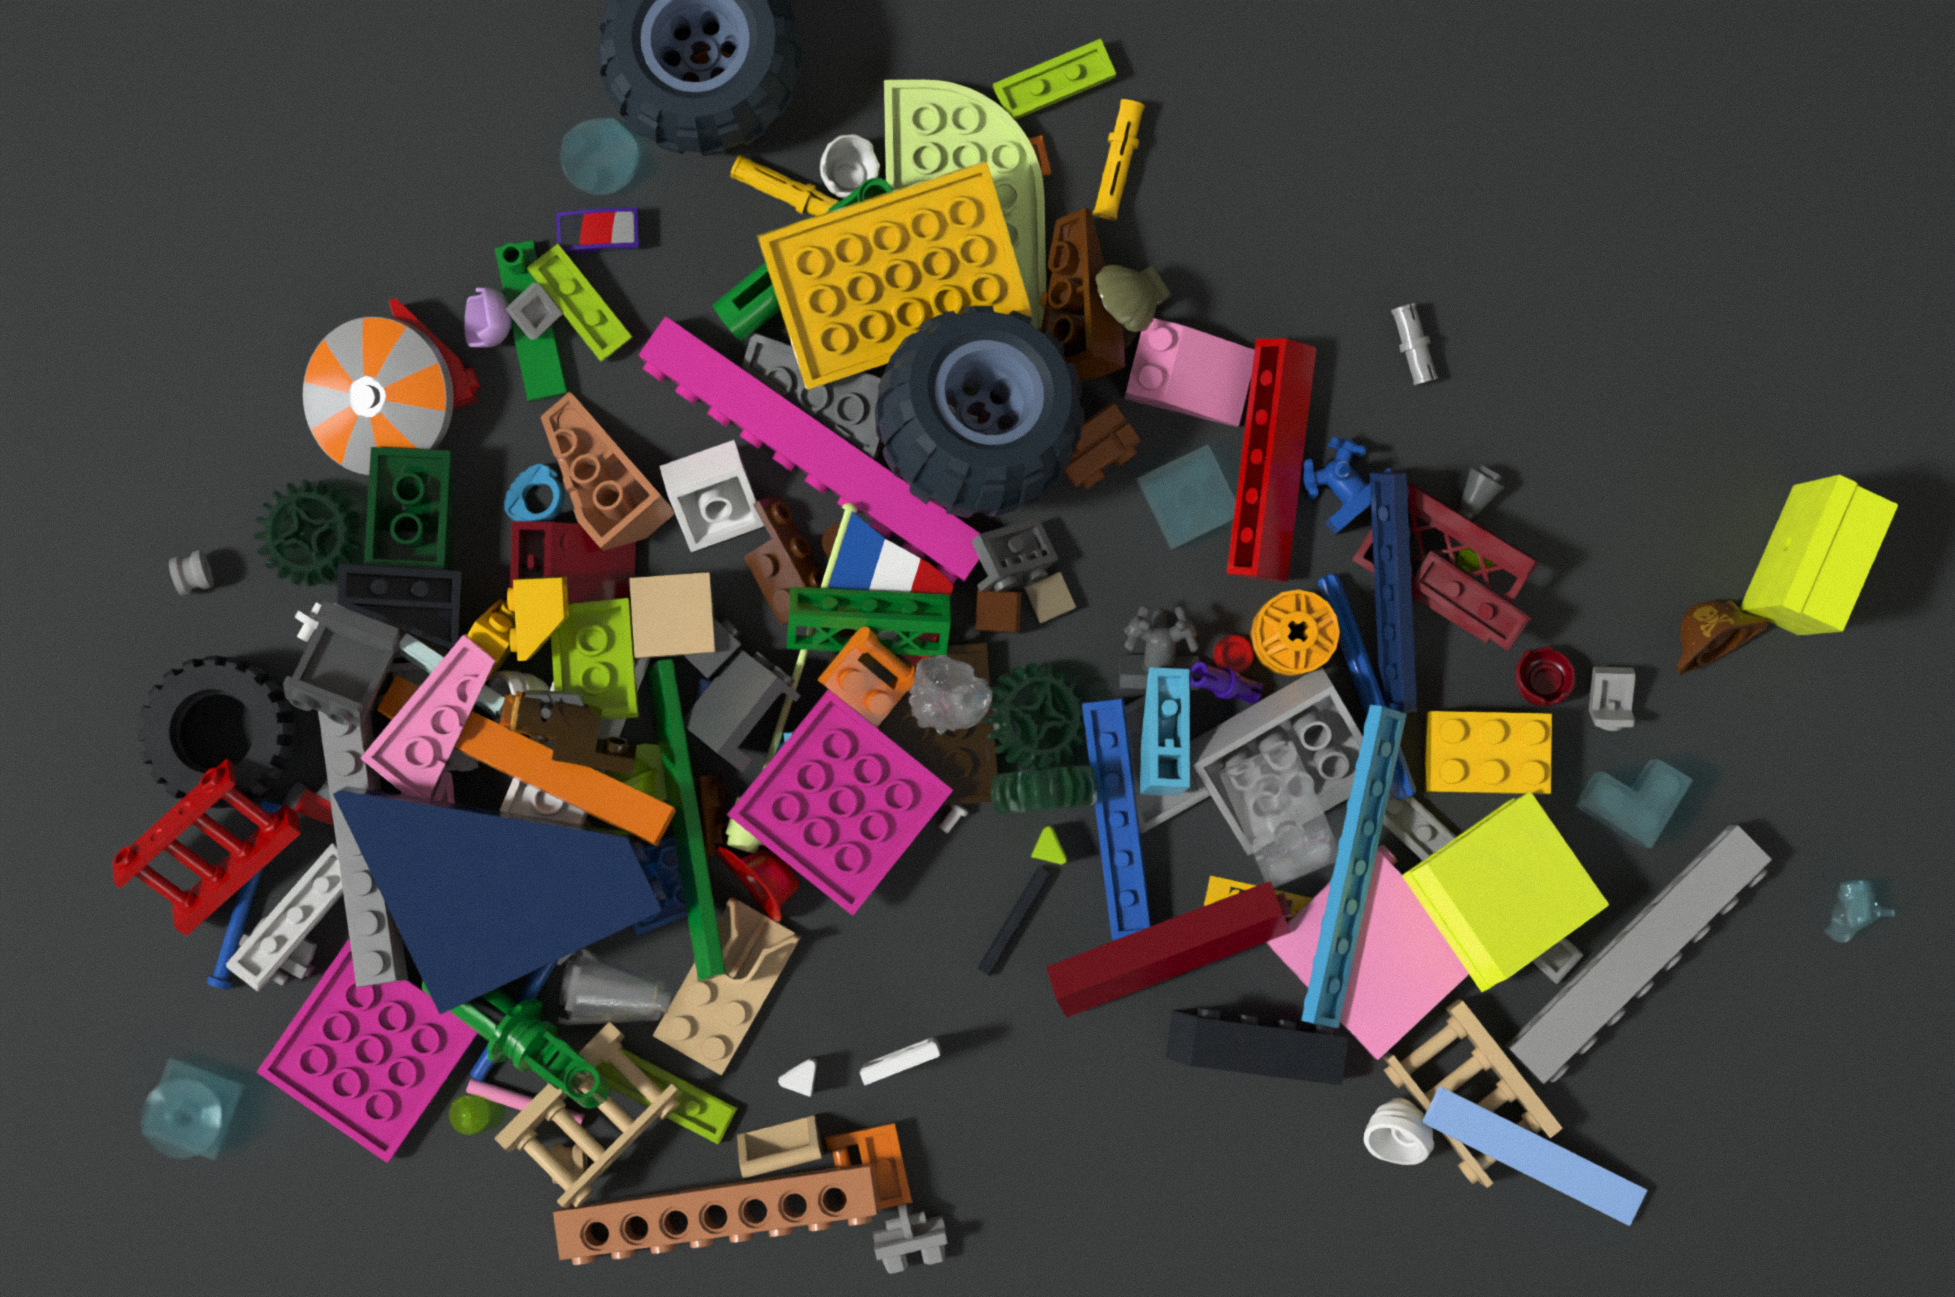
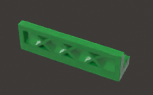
M790 586L787 649L840 652L851 638H842L837 634L842 629L858 631L862 627H869L877 635L883 631H894L899 635L893 640H882L880 637L877 639L893 654L946 657L951 623L950 595ZM796 627H814L819 632L813 636L796 635ZM923 633H940L939 642H922L917 637Z

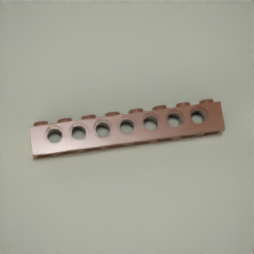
M874 1162L585 1203L577 1208L571 1205L568 1209L560 1207L555 1210L553 1216L560 1260L572 1259L573 1265H581L597 1261L596 1255L611 1253L612 1259H623L635 1256V1249L650 1247L651 1254H658L675 1250L674 1244L690 1242V1248H700L714 1245V1238L729 1236L730 1242L733 1243L754 1239V1232L769 1231V1237L792 1234L793 1227L808 1225L809 1231H819L832 1228V1221L848 1219V1225L850 1226L872 1222V1216L877 1215L881 1211L875 1164ZM828 1189H841L846 1195V1205L842 1208L831 1206L827 1201ZM796 1193L804 1197L807 1203V1209L804 1213L797 1214L789 1209L787 1199L790 1194ZM758 1199L766 1205V1218L756 1219L750 1215L748 1211L750 1200ZM719 1205L726 1210V1224L718 1225L711 1221L709 1217L710 1206ZM672 1211H681L686 1215L688 1220L686 1230H677L671 1225L670 1214ZM639 1216L646 1220L648 1224L646 1236L636 1235L632 1231V1217ZM594 1222H601L606 1225L609 1231L607 1241L601 1242L594 1238L592 1234Z

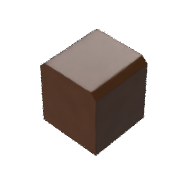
M978 590L975 631L1019 634L1021 593H997L996 591L980 593Z

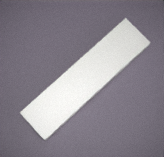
M334 844L327 848L226 963V967L257 992L343 895L338 851Z

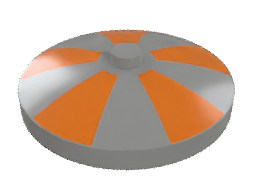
M362 317L348 321L335 328L320 342L308 363L303 383V406L308 426L323 451L339 465L353 472L369 475L371 447L436 450L445 437L452 417L453 384L443 355L425 333L402 320L390 317Z

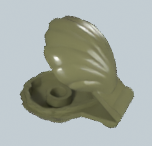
M1107 265L1099 271L1095 279L1096 284H1098V293L1105 309L1113 315L1117 322L1122 324L1124 349L1131 345L1133 339L1137 337L1138 331H1146L1150 327L1156 306L1172 295L1154 266L1138 272L1125 266Z

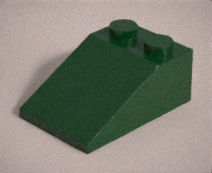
M371 447L364 565L452 571L454 542L452 451Z

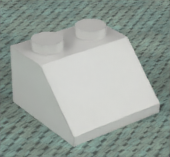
M734 440L659 466L667 495L691 552L764 527L761 518L753 506L757 500Z

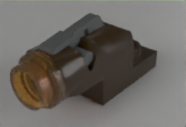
M527 690L526 692L516 691V695L505 694L500 725L509 727V731L524 733L546 742L549 741V738L555 739L552 760L626 774L633 773L637 745L629 744V741L620 737L597 738L602 709L594 705L585 704L579 692Z

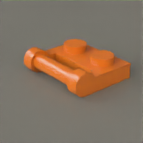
M862 627L844 646L818 678V681L877 728L903 695L919 684L922 673L913 664H905L877 640V634L869 627ZM863 653L870 654L895 675L888 685L858 661Z
M895 1122L840 1133L825 1138L827 1150H832L835 1167L851 1165L847 1146L855 1144L859 1145L862 1163L874 1162L881 1209L912 1202ZM840 1189L843 1203L839 1204V1206L842 1208L846 1205L847 1199L845 1193Z

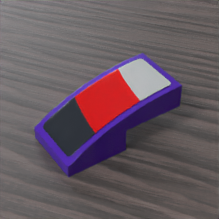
M605 208L556 213L557 244L560 245L565 253H597L598 250L638 249L637 208Z

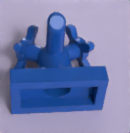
M1334 436L1327 447L1338 450L1335 460L1329 462L1324 469L1313 471L1312 459L1305 460L1302 465V483L1307 490L1306 496L1309 499H1315L1318 495L1317 486L1327 484L1343 503L1341 505L1342 508L1325 522L1327 527L1336 535L1371 505L1370 483H1366L1350 466L1353 456L1359 459L1363 458L1367 451L1366 447L1358 445L1352 440L1340 439ZM1388 468V469H1387L1386 471H1384V472H1392V471Z

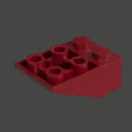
M512 521L510 588H514L513 580L567 577L568 604L629 598L631 606L630 578H636V542L603 551L584 528L577 523Z

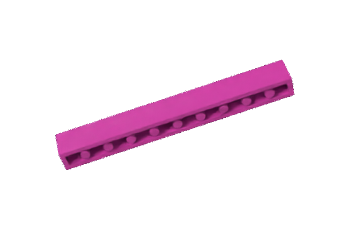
M666 316L639 353L641 360L646 363L642 369L660 382L667 377L678 385L675 390L678 395L693 405L697 400H700L709 406L710 410L707 414L725 427L730 422L743 430L739 435L742 439L757 449L763 444L774 451L775 454L772 459L791 472L794 467L808 475L804 481L820 493L824 494L827 489L840 497L837 502L840 507L848 502L853 503L857 508V513L855 514L857 515L859 512H862L871 518L872 522L869 526L887 539L892 534L905 542L902 547L903 549L921 559L926 556L936 563V569L947 577L952 584L957 579L965 583L979 564L980 559L971 542L980 534L956 516L947 514L946 509L931 501L926 505L909 492L910 485L904 480L894 476L888 469Z

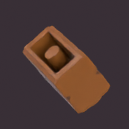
M1110 403L1083 423L1081 439L1077 443L1072 460L1063 471V474L1074 489L1082 484L1086 490L1091 488L1106 476L1102 470L1115 461L1118 467H1120L1138 454L1134 447L1141 440L1115 403Z

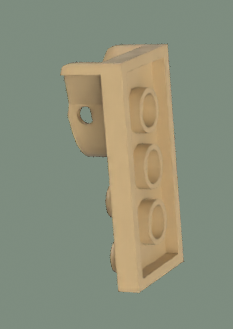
M731 897L726 903L727 907L717 923L725 967L724 974L713 979L698 981L696 965L694 963L653 1034V1037L721 1076L802 937L735 897Z

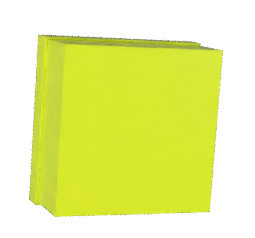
M1842 475L1793 485L1739 608L1741 612L1751 616L1763 617L1768 622L1796 635L1843 632L1898 504L1857 486V482Z
M1531 791L1517 799L1512 798L1401 875L1481 992L1511 977L1609 906Z

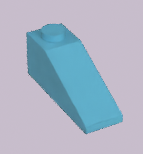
M1150 667L1148 669L1140 747V794L1179 796L1190 788L1189 669Z

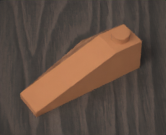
M570 391L540 416L551 449L557 458L564 477L565 488L573 502L576 519L603 551L648 538L675 514L674 509Z

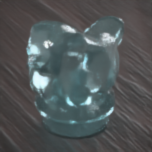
M1872 881L1839 882L1840 891L1837 892L1839 902L1832 908V922L1825 929V933L1833 941L1845 943L1851 940L1857 931L1868 926L1879 917H1893L1895 911L1881 907L1874 901L1876 892L1873 890Z

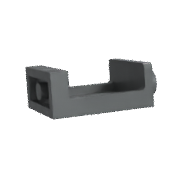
M324 600L317 613L319 624L293 676H287L283 683L285 698L293 706L301 710L310 711L315 709L325 713L329 719L338 724L348 725L351 723L361 727L399 649V629Z
M739 648L686 714L683 722L688 730L730 764L743 772L752 759L738 749L741 742L781 693H785L795 702H797L801 695L790 687L795 680L758 652L751 657Z

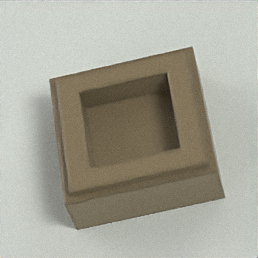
M1061 572L1024 587L1039 624L1076 609Z

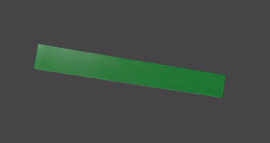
M672 659L660 660L646 670L668 802L676 810L672 818V826L698 981L723 975L725 967L674 662H672Z

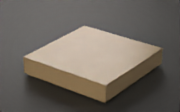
M710 572L630 578L634 653L636 659L716 653Z

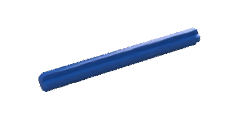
M1336 573L1329 574L1319 579L1318 586L1323 599L1329 603L1337 616L1340 631L1338 641L1367 719L1370 704L1386 707L1339 575ZM1401 746L1399 747L1391 784L1392 791L1397 800H1402L1416 794V787Z

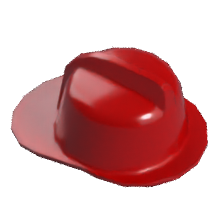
M719 847L717 853L722 862L747 888L762 911L776 922L782 920L780 908L799 887V882L789 865L772 851L760 850L740 859L727 849Z

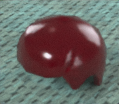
M1550 646L1533 650L1528 649L1515 667V685L1521 697L1530 704L1542 707L1560 704L1573 691L1575 686V668L1566 655Z

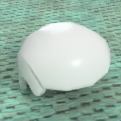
M856 134L838 136L827 145L820 161V173L825 186L831 193H835L837 197L843 199L866 180L877 178L880 169L872 143Z

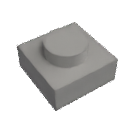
M532 283L505 308L526 336L533 340H536L563 314L538 283Z

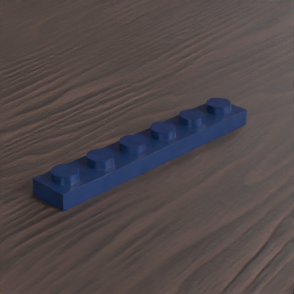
M1374 472L1370 473L1379 686L1387 708L1402 713L1417 712L1416 697L1418 687L1415 680L1416 647L1413 636L1414 607L1412 604V566L1410 564L1409 547L1411 530L1408 524L1407 503L1409 489L1406 473Z

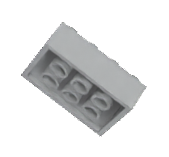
M1320 666L1190 741V761L1246 854L1250 855L1350 797L1356 772V761L1359 758L1363 736L1324 669Z

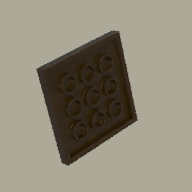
M987 643L948 646L946 657L931 656L925 676L922 674L919 684L903 695L877 729L953 790L941 806L1000 801ZM863 653L858 659L860 663L887 685L895 677L894 674L868 653ZM895 654L905 664H912L902 655ZM828 655L829 665L837 655Z

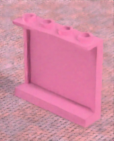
M1382 844L1377 848L1340 1023L1377 1060L1469 975L1405 882L1401 873L1394 867L1398 860ZM1330 882L1287 922L1290 933L1266 942L1307 987H1309L1312 974L1313 959L1317 951L1321 922L1325 914L1330 891Z

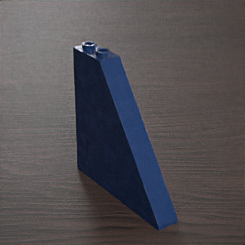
M350 786L343 787L333 793L439 1014H443L657 914L664 908L665 904L662 899L667 898L665 888L658 875L651 877L645 865L646 862L650 861L643 842L641 839L634 841L632 835L628 832Z

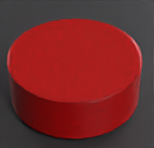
M1229 635L1222 638L1216 644L1213 658L1219 669L1229 667L1235 669L1240 674L1246 671L1252 664L1254 652L1252 645L1247 639L1239 635Z

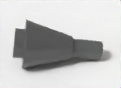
M1481 465L1478 471L1470 468L1459 512L1470 519H1473L1475 515L1477 516L1505 488L1499 484L1502 476Z

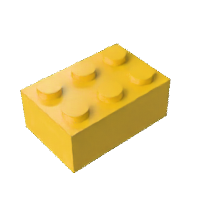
M1430 711L1425 713L1424 792L1526 794L1531 791L1532 794H1551L1552 714Z

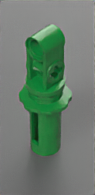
M870 178L845 199L834 204L827 212L876 197L881 193L894 191V189L882 178ZM765 262L712 304L724 324L741 342L781 311Z
M423 981L422 990L431 997ZM500 988L481 995V998L505 1015L499 1025H496L468 1002L449 1010L489 1042L487 1058L492 1063H503L510 1059L513 1061V1066L521 1072L531 1069L555 1089H560L585 1108H596L607 1099L609 1084L605 1077L585 1061L578 1052L557 1037V1027L554 1024L541 1019L543 1004L538 999H525L518 1003ZM587 1078H594L593 1088L585 1094H579L581 1082Z

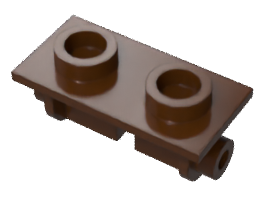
M722 775L693 777L706 856L718 855L717 849L719 847L729 851L726 844L729 835L726 834L728 825L726 824L724 807L727 793L722 784Z

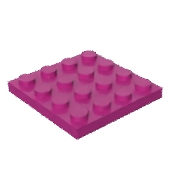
M828 689L727 815L853 916L953 790Z
M348 940L264 1060L257 1073L383 1161L389 1163L478 1033L450 1011L439 1014L432 998L420 986L409 979L407 981L370 987H356L350 940Z

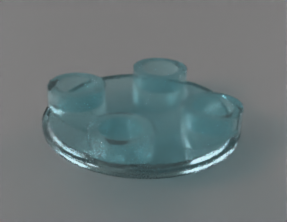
M596 118L578 124L564 135L560 161L566 178L574 187L592 195H607L622 189L633 178L638 167L639 151L632 134L618 120L613 118Z

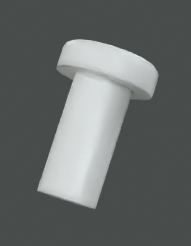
M961 804L950 805L952 810L939 825L946 833H949L961 816H967L968 810Z

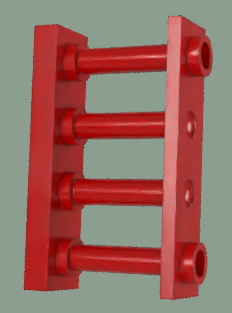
M228 759L223 761L217 768L209 769L193 790L130 847H123L116 854L112 862L114 885L122 888L131 878L136 876L173 903L174 928L185 936L190 934L301 834L298 814L290 806L284 804L276 813L269 814L233 787L236 785L233 763ZM222 798L259 826V828L247 839L243 838L240 840L205 812ZM193 824L228 850L230 854L219 864L211 865L176 838ZM164 850L202 879L190 890L183 891L147 864Z

